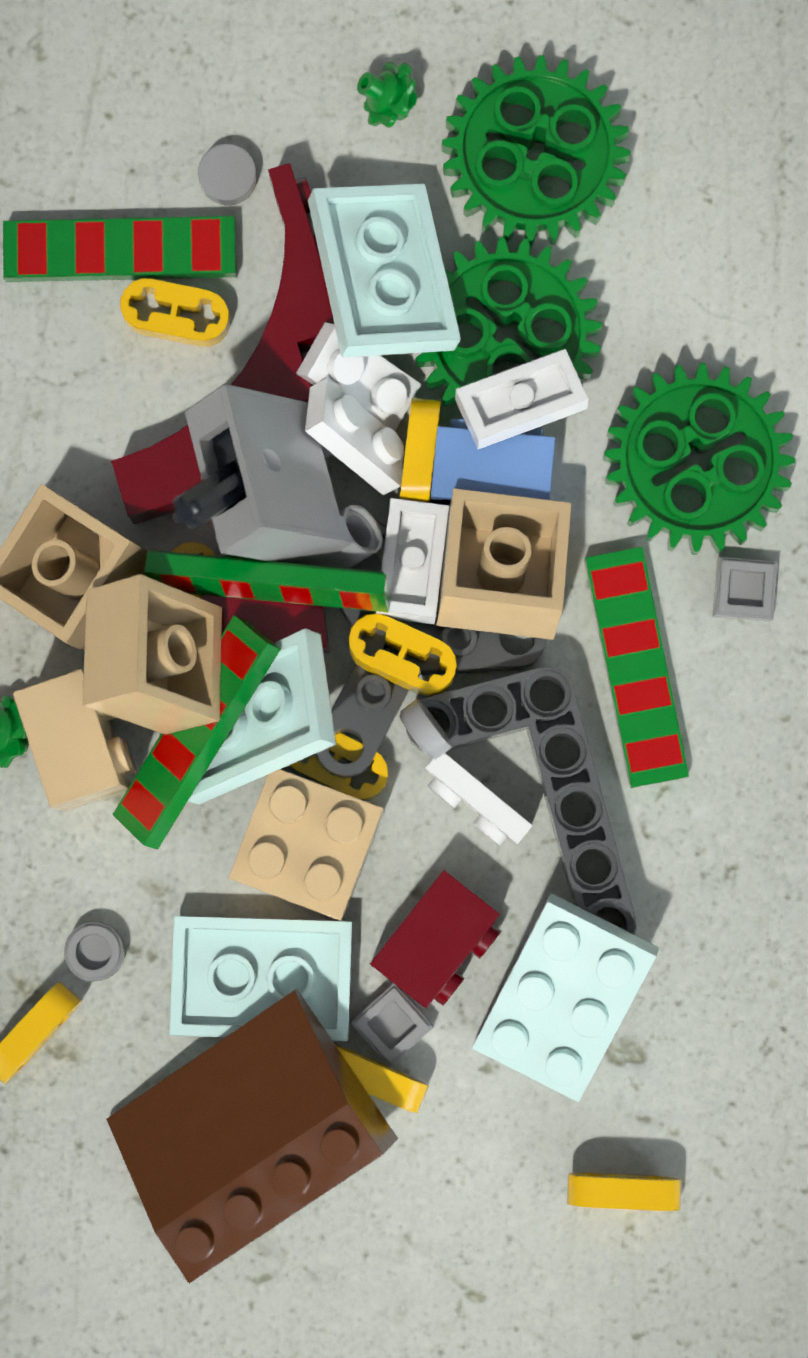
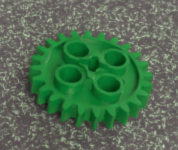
M539 55L534 70L526 71L523 61L518 56L514 58L513 74L507 76L497 64H494L491 67L492 84L487 85L477 77L471 80V88L476 97L475 99L463 95L456 97V107L464 117L447 116L446 129L457 135V137L442 139L441 152L457 157L443 163V174L450 177L460 176V179L455 181L450 187V194L452 198L469 195L470 198L467 200L463 212L466 218L479 211L485 213L482 221L483 232L489 231L497 222L504 225L503 237L507 243L517 229L524 231V236L529 240L530 247H532L535 241L537 231H545L551 245H556L559 228L563 226L574 238L578 237L581 230L579 218L582 216L595 225L599 223L601 215L595 203L613 207L616 195L607 185L623 186L627 174L613 166L628 163L630 158V150L615 146V144L627 139L629 133L628 126H611V123L620 116V104L603 107L602 103L607 95L608 87L604 84L589 91L586 87L590 71L587 69L579 73L574 80L567 77L568 60L565 59L560 62L555 72L547 71L544 55ZM516 104L528 108L533 117L528 123L516 126L506 122L501 113L508 106ZM565 123H577L583 126L588 136L580 143L571 144L563 141L558 136L557 129ZM490 132L496 133L505 141L497 140L492 142L486 138V135ZM534 142L544 144V153H540L537 161L527 158V150L531 149ZM501 158L510 162L515 171L507 179L494 180L486 175L483 167L488 161ZM578 160L583 162L585 167L582 170H578L566 161L574 162ZM557 176L566 181L570 190L563 197L549 198L539 190L538 184L546 177Z
M499 237L496 253L488 254L480 241L475 242V259L470 262L458 251L453 253L456 271L452 274L445 269L457 324L470 323L476 326L481 332L482 338L473 347L463 348L457 346L454 351L424 352L416 357L418 367H435V370L426 379V385L429 389L442 384L447 386L442 397V404L445 407L456 401L455 390L457 388L493 376L494 368L501 362L513 361L519 365L531 362L527 353L513 339L506 338L502 343L496 341V325L482 313L470 308L466 303L469 298H475L480 302L485 311L501 327L506 329L512 323L517 325L516 338L518 342L535 355L544 357L566 349L578 377L590 380L593 370L581 358L599 356L601 347L586 340V337L601 333L602 322L585 319V316L596 310L598 302L595 298L579 299V295L587 286L588 280L586 277L577 278L571 282L566 279L572 261L567 259L554 268L549 264L552 248L549 246L545 247L537 258L530 256L529 240L526 238L520 243L517 253L509 252L504 237ZM498 281H510L518 287L521 295L511 304H499L489 296L488 290L490 286ZM541 319H554L562 326L564 335L557 342L544 343L534 336L532 326Z
M705 363L699 364L694 379H688L682 366L676 365L673 371V383L669 385L658 373L653 374L651 378L653 393L649 395L643 389L635 387L632 390L631 396L638 408L635 410L628 406L620 405L616 412L619 419L627 425L626 428L609 427L606 435L610 440L620 444V448L604 451L603 461L619 465L618 470L606 476L605 484L612 486L622 485L624 489L614 499L613 505L621 507L632 504L635 509L627 522L629 527L645 519L650 523L645 540L650 542L663 531L668 534L667 547L668 551L671 552L676 548L681 538L688 539L692 555L699 553L703 539H709L715 552L721 553L725 546V535L728 533L739 545L744 544L747 541L744 524L747 523L752 528L761 532L767 526V523L759 510L764 509L768 512L777 513L782 504L771 492L788 491L792 485L791 481L778 474L779 470L791 468L795 464L794 457L779 453L780 448L792 441L793 435L791 433H775L774 427L785 416L784 412L777 411L766 415L763 407L771 394L767 391L754 399L747 394L752 378L749 376L744 378L736 387L730 385V368L726 366L722 369L716 380L709 379ZM704 407H713L719 410L726 422L725 429L715 434L701 430L697 425L695 413ZM736 433L744 434V442L714 454L706 465L705 472L699 465H693L660 486H655L652 483L654 476L682 465L690 455L691 447H694L698 454H702ZM652 434H662L673 443L674 455L664 461L654 460L645 452L643 440ZM731 458H741L747 461L752 467L753 480L745 485H736L730 482L723 471L724 462ZM680 485H690L696 488L701 495V508L691 513L677 509L672 502L671 491Z

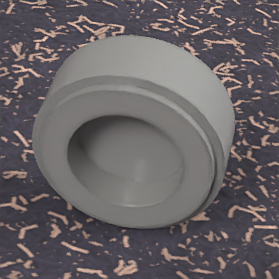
M220 144L209 149L202 157L198 167V178L203 192L210 200L220 205L229 206L243 202L252 194L257 182V172L252 157L245 149L234 144Z
M419 699L414 700L400 711L401 715L399 717L402 723L430 759L434 758L436 760L453 747L444 730Z
M100 922L85 923L73 930L67 938L64 947V957L68 968L78 978L91 982L102 981L112 977L121 968L125 959V944L121 935L112 926Z

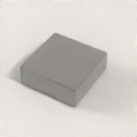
M719 557L716 567L713 617L772 622L778 562Z
M394 983L350 1022L389 1067L434 1028Z

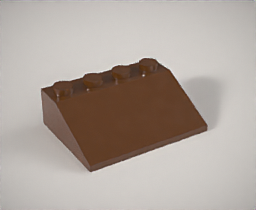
M298 989L286 995L106 1119L154 1232L188 1283H191L381 1157L398 1140V1137Z

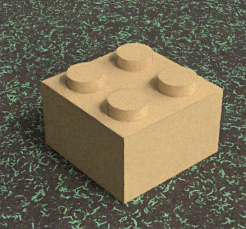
M41 484L0 548V600L66 644L85 652L87 590L139 574L146 576L144 573L147 552L150 551L77 504Z
M453 488L445 536L436 626L554 640L563 612L571 503Z
M141 574L87 590L83 706L165 735L220 721L222 607Z
M82 669L12 692L50 808L65 812L126 792L131 784L128 776L137 773L135 761L127 740L122 741L120 736L115 737L110 720L117 717L83 706L84 670Z
M281 769L267 775L228 878L343 921L384 809Z

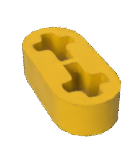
M139 279L131 282L124 289L120 298V310L127 325L133 331L145 336L199 347H210L220 343L227 336L230 329L231 316L225 301L218 294L209 290L156 279ZM146 293H153L157 305L170 308L171 313L169 315L151 312L148 321H141L138 310L132 307L134 301L143 302L146 298ZM203 305H210L213 316L220 320L218 324H208L205 332H197V327L193 320L180 317L181 311L196 314L200 313Z
M412 398L400 499L430 503L441 401Z
M381 614L366 615L357 620L351 628L349 636L350 655L354 662L362 669L374 675H379L416 694L427 697L443 693L453 683L457 667L455 654L441 640ZM377 629L382 630L386 633L385 643L400 652L396 656L388 651L379 649L374 657L365 654L366 643L360 637L363 634L372 637ZM430 654L440 657L439 668L446 673L443 676L433 674L429 681L421 680L419 678L420 667L405 660L407 655L421 661H426Z
M342 733L335 735L336 745L328 748L329 752L334 754L333 759L337 762L341 758L351 763L355 762L363 753L362 743ZM378 752L373 759L374 762L371 769L374 774L379 776L375 785L364 783L360 790L353 789L350 786L352 778L343 779L335 777L325 771L317 757H311L307 764L299 761L290 764L299 773L331 789L360 800H369L379 795L385 788L388 780L387 764Z
M61 981L55 984L1 1041L0 1081L4 1085L32 1059L82 1003Z
M335 1044L368 1094L407 1111L418 1113L429 1088L428 1084Z
M572 1172L568 1173L567 1204L589 1208L677 1211L681 1208L682 1179L657 1175Z

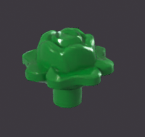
M387 62L380 74L374 75L370 72H365L359 78L357 91L359 94L367 97L363 107L364 111L369 112L368 124L375 127L383 124L385 127L391 128L396 123V120L402 121L408 117L409 111L416 105L418 97L415 91L416 81L410 77L412 69L409 64L404 62L395 65L392 62Z
M6 695L0 701L1 768H8L14 758L22 756L28 751L29 746L16 702L13 697Z

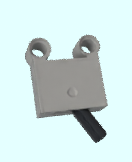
M224 384L185 411L201 474V481L176 496L173 500L176 512L172 514V517L178 525L184 522L190 529H195L212 519L216 541L219 545L220 553L273 562L350 569L376 553L382 544L380 528L376 520L366 509L358 505H350L339 512L325 462L333 454L305 432L308 402Z

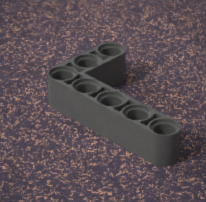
M540 667L420 700L428 710L439 711L447 717L449 730L446 735L453 745L450 750L527 730L573 904L594 915L604 907L617 910L624 921L623 930L634 935L636 931L635 913L574 687L569 677L559 669ZM541 680H549L556 683L562 691L563 700L561 705L553 711L537 709L530 700L529 692L535 683ZM484 695L498 697L506 707L505 719L500 724L489 727L477 722L472 714V707L478 698ZM406 729V733L411 744L414 745L418 750L423 752V750L419 747V745L415 742V740L412 738V736ZM563 736L569 738L578 749L576 763L567 769L553 767L545 756L547 742L555 737ZM579 793L585 795L591 801L593 815L586 825L575 827L569 825L563 819L560 806L562 800L567 795ZM587 850L600 852L608 862L609 870L607 876L598 884L591 885L585 883L576 872L577 859Z

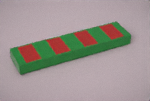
M235 216L3 221V278L6 282L237 278Z
M643 546L585 557L584 563L629 787L631 789L688 778L689 773Z
M156 550L147 552L144 569L146 577L189 594L388 612L391 592L387 575L379 571Z
M234 615L221 635L220 721L167 735L162 733L112 814L144 846L159 849L281 650L280 647L248 620Z

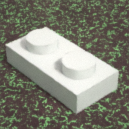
M326 322L296 374L312 385L329 378L348 395L354 396L362 407L383 425L394 431L397 429L411 404L412 398L415 397L421 386L419 382L380 355L342 358L335 325Z
M566 349L455 390V400L477 450L586 410L589 401Z
M329 378L311 386L305 432L382 495L400 487L405 442L400 439L398 434L393 429L383 425L364 409L354 396L348 395Z
M395 498L390 499L381 572L387 575L391 594L388 612L376 611V614L385 615L395 620L434 625L449 505Z
M444 753L436 760L433 758L426 766V772L434 777L427 787L454 809L460 801L468 805L479 815L473 825L497 845L501 846L506 839L517 845L533 826L447 754Z

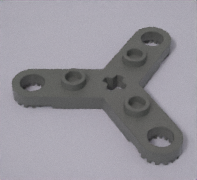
M374 553L350 569L381 572L382 562L377 554ZM339 608L351 628L362 617L376 614V611ZM437 612L434 625L397 620L447 644L455 654L457 664L455 674L502 670L519 671L529 668L539 660L547 639L532 637V648L525 654L514 655L502 647L500 633L436 626ZM377 629L372 637L364 634L360 637L366 643L365 654L374 657L379 649L385 650L388 647L385 643L386 633ZM430 654L426 661L418 660L412 656L405 659L420 667L419 675L446 673L439 668L440 657ZM355 664L331 713L334 734L336 735L340 732L355 734L363 744V753L355 762L343 764L334 760L327 748L316 753L323 769L332 776L343 779L355 778L365 772L378 752L409 690L379 675H374Z

